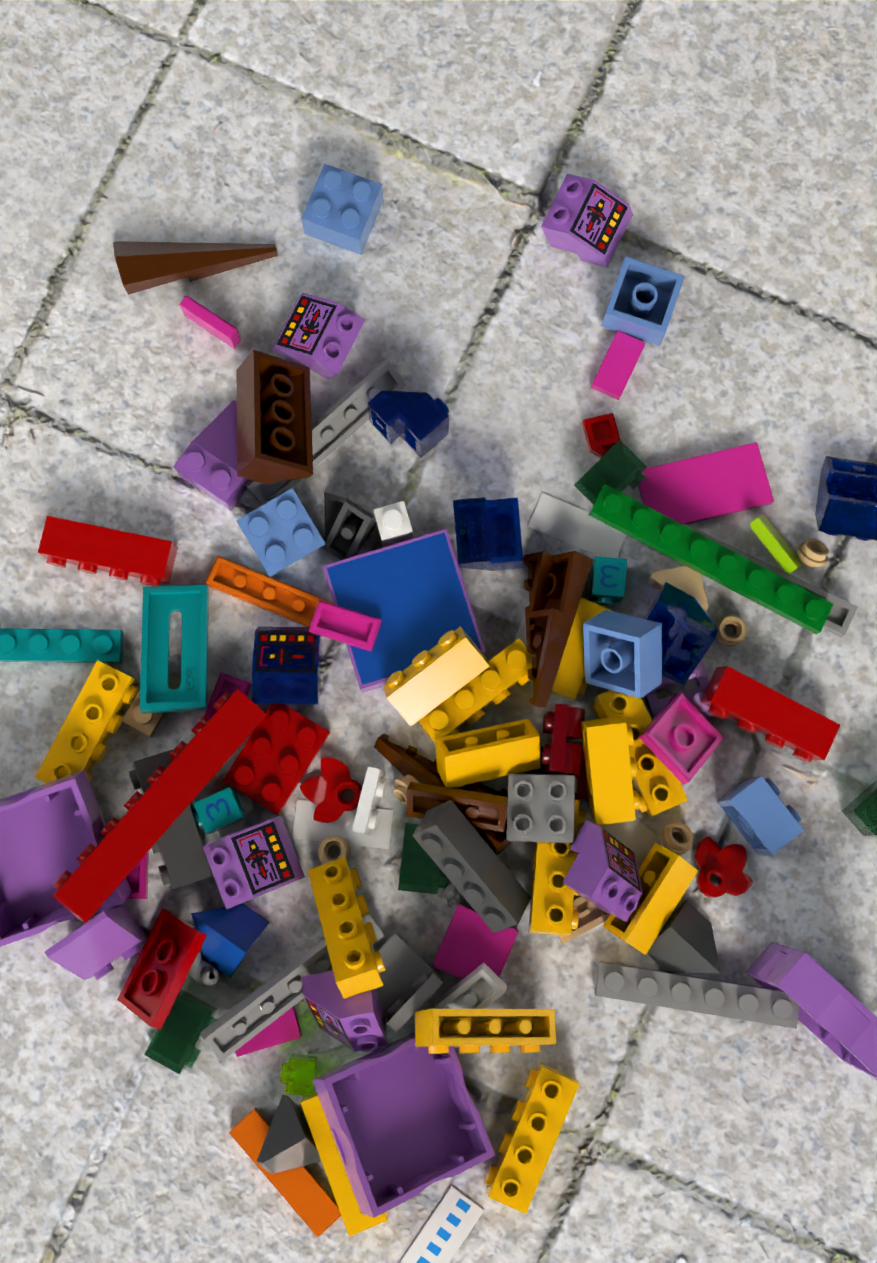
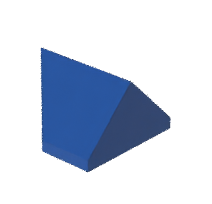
M244 903L229 909L222 907L191 913L194 926L207 935L201 948L203 958L230 978L270 923Z

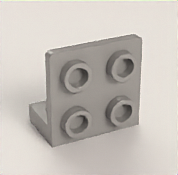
M508 774L507 840L512 842L573 843L575 793H578V780L575 775Z
M393 934L379 949L386 971L380 972L384 986L375 989L384 1008V1015L387 1019L386 1024L397 1033L413 1016L415 1011L442 985L443 979L398 934Z

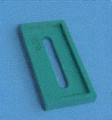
M207 585L143 587L139 709L141 713L207 711L209 588ZM178 611L182 613L181 684L178 689L172 690L168 685L170 616L173 612Z

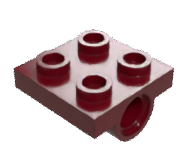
M555 703L550 711L544 714L542 733L548 734L547 744L541 746L540 766H545V774L580 775L582 745L566 743V739H583L581 721L585 719V709Z

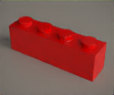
M47 516L37 553L47 559V564L65 568L66 563L78 565L77 570L96 574L97 570L109 572L108 576L115 579L127 581L128 576L140 578L141 584L159 587V583H170L178 548L172 541Z
M729 666L716 667L700 701L709 706V713L722 719H726L728 716L738 721L736 725L738 728L751 734H755V731L765 735V742L778 748L786 746L794 751L792 754L794 757L807 763H811L812 760L826 759L840 728V724Z

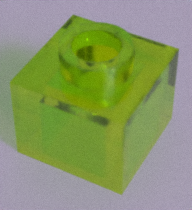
M292 1054L288 1063L283 1062L280 1083L286 1084L285 1094L312 1097L315 1091L312 1079L316 1078L318 1056Z

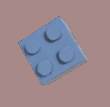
M324 163L301 218L304 233L362 255L384 201L382 184Z
M625 256L601 327L615 332L621 331L636 339L660 346L685 276Z
M293 488L237 520L238 525L270 577L325 545L324 540Z
M604 610L583 623L585 683L640 699L662 684V623L609 610Z
M762 776L747 778L718 800L717 803L756 854L773 855L804 831V829L799 824L801 818L795 809L790 805L785 806L778 797L780 794L778 787L769 778L764 779Z

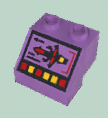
M567 174L541 228L551 247L577 253L581 261L608 267L633 213L628 203L597 181Z
M302 293L298 296L271 351L290 362L302 364L310 368V370L328 380L339 373L365 319L337 302Z
M281 816L256 824L203 846L226 909L305 877Z
M586 820L570 847L578 856L562 883L597 908L627 923L643 894L635 853L601 826Z
M333 971L302 977L303 996L321 1030L354 1052H370L378 1047L388 1045L384 1008L376 989L344 999L336 984Z

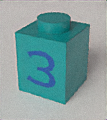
M594 557L591 565L589 600H597L596 604L600 606H616V602L623 600L625 597L627 559Z
M228 787L193 803L196 811L192 812L196 826L199 830L204 829L206 834H212L247 818L236 791L232 787Z

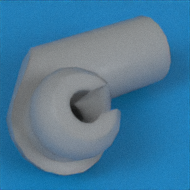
M200 951L188 976L198 984L209 987L218 981L219 972L202 959Z

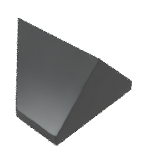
M324 492L325 545L323 549L340 560L354 557L376 527L375 516L348 498Z
M685 900L667 920L647 954L666 972L721 974L712 924Z
M282 1095L257 1159V1162L264 1169L273 1174L321 1161L307 1120L300 1107L287 1095Z

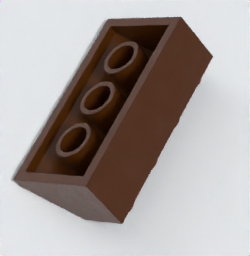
M253 350L236 370L237 476L264 484L311 477L313 475L310 368Z

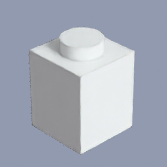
M404 501L373 509L382 547L413 539V530Z

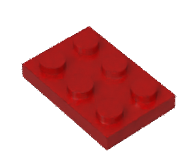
M275 698L266 712L267 716L256 727L226 774L223 782L279 816L329 737L330 732Z
M162 908L117 1000L150 1027L161 1030L182 985L187 979L197 954L201 951L202 944L207 935L174 912Z

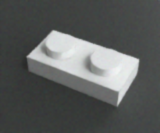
M367 767L352 827L354 832L370 836L371 829L376 830L378 826L380 811L376 809L379 797L384 798L388 786V779L384 778L385 772L381 769Z
M482 963L437 1000L435 1008L485 1009L506 992L507 985L485 963Z

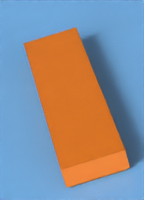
M217 555L205 582V585L309 629L318 601L321 600L334 604Z
M255 1107L229 1131V1134L313 1233L319 1237L341 1216L338 1205L306 1165L273 1174L257 1162L271 1124Z

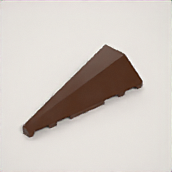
M113 242L114 257L122 284L128 295L187 277L192 282L278 256L275 244Z
M541 551L526 554L523 557V564L528 566V579L524 580V589L529 591V606L525 608L527 652L532 654V668L527 670L528 679L533 681V697L529 699V704L532 706L547 707L593 559L576 551L556 555Z
M382 734L377 738L374 748L403 776L408 774L413 776L419 783L445 787L437 772L436 759L431 761L418 755V749L409 745L405 749L388 740L389 735ZM481 782L467 784L458 788L454 787V789L508 797V790L502 788L500 791H496L483 785ZM507 821L504 832L474 827L497 856L512 842L507 840Z

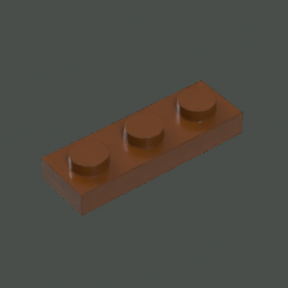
M416 782L409 783L407 788L406 816L422 819L427 810L452 800L473 827L504 832L507 821L508 797Z

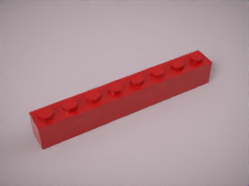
M239 689L235 690L231 695L226 691L213 705L217 711L209 719L203 716L191 729L195 734L187 744L182 740L169 754L173 759L165 769L159 765L146 781L151 785L145 792L141 794L136 791L124 804L128 811L120 820L113 817L100 831L104 838L96 847L90 843L76 858L81 863L72 874L66 870L52 885L57 889L52 897L82 923H87L267 716L263 710Z

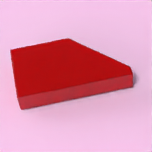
M609 413L584 419L582 426L590 453L622 471L627 470L628 464L614 414Z

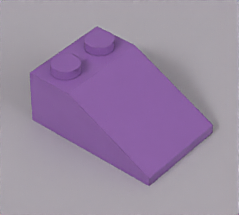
M235 400L190 443L173 466L181 478L230 511L246 491L247 487L244 484L249 481V479L237 476V402Z
M122 906L102 911L46 950L45 954L49 959L83 980L95 976L96 980H99L114 969L111 963L121 956L126 961L141 951L142 948L139 944L146 940L147 937L127 907Z

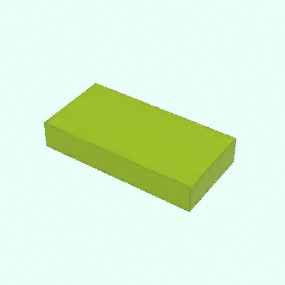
M765 514L757 517L750 523L751 529L787 574L792 573L803 564Z

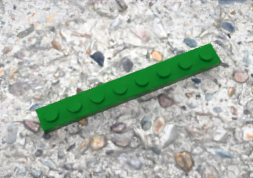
M606 484L601 488L588 514L814 634L822 631L832 609L833 603Z

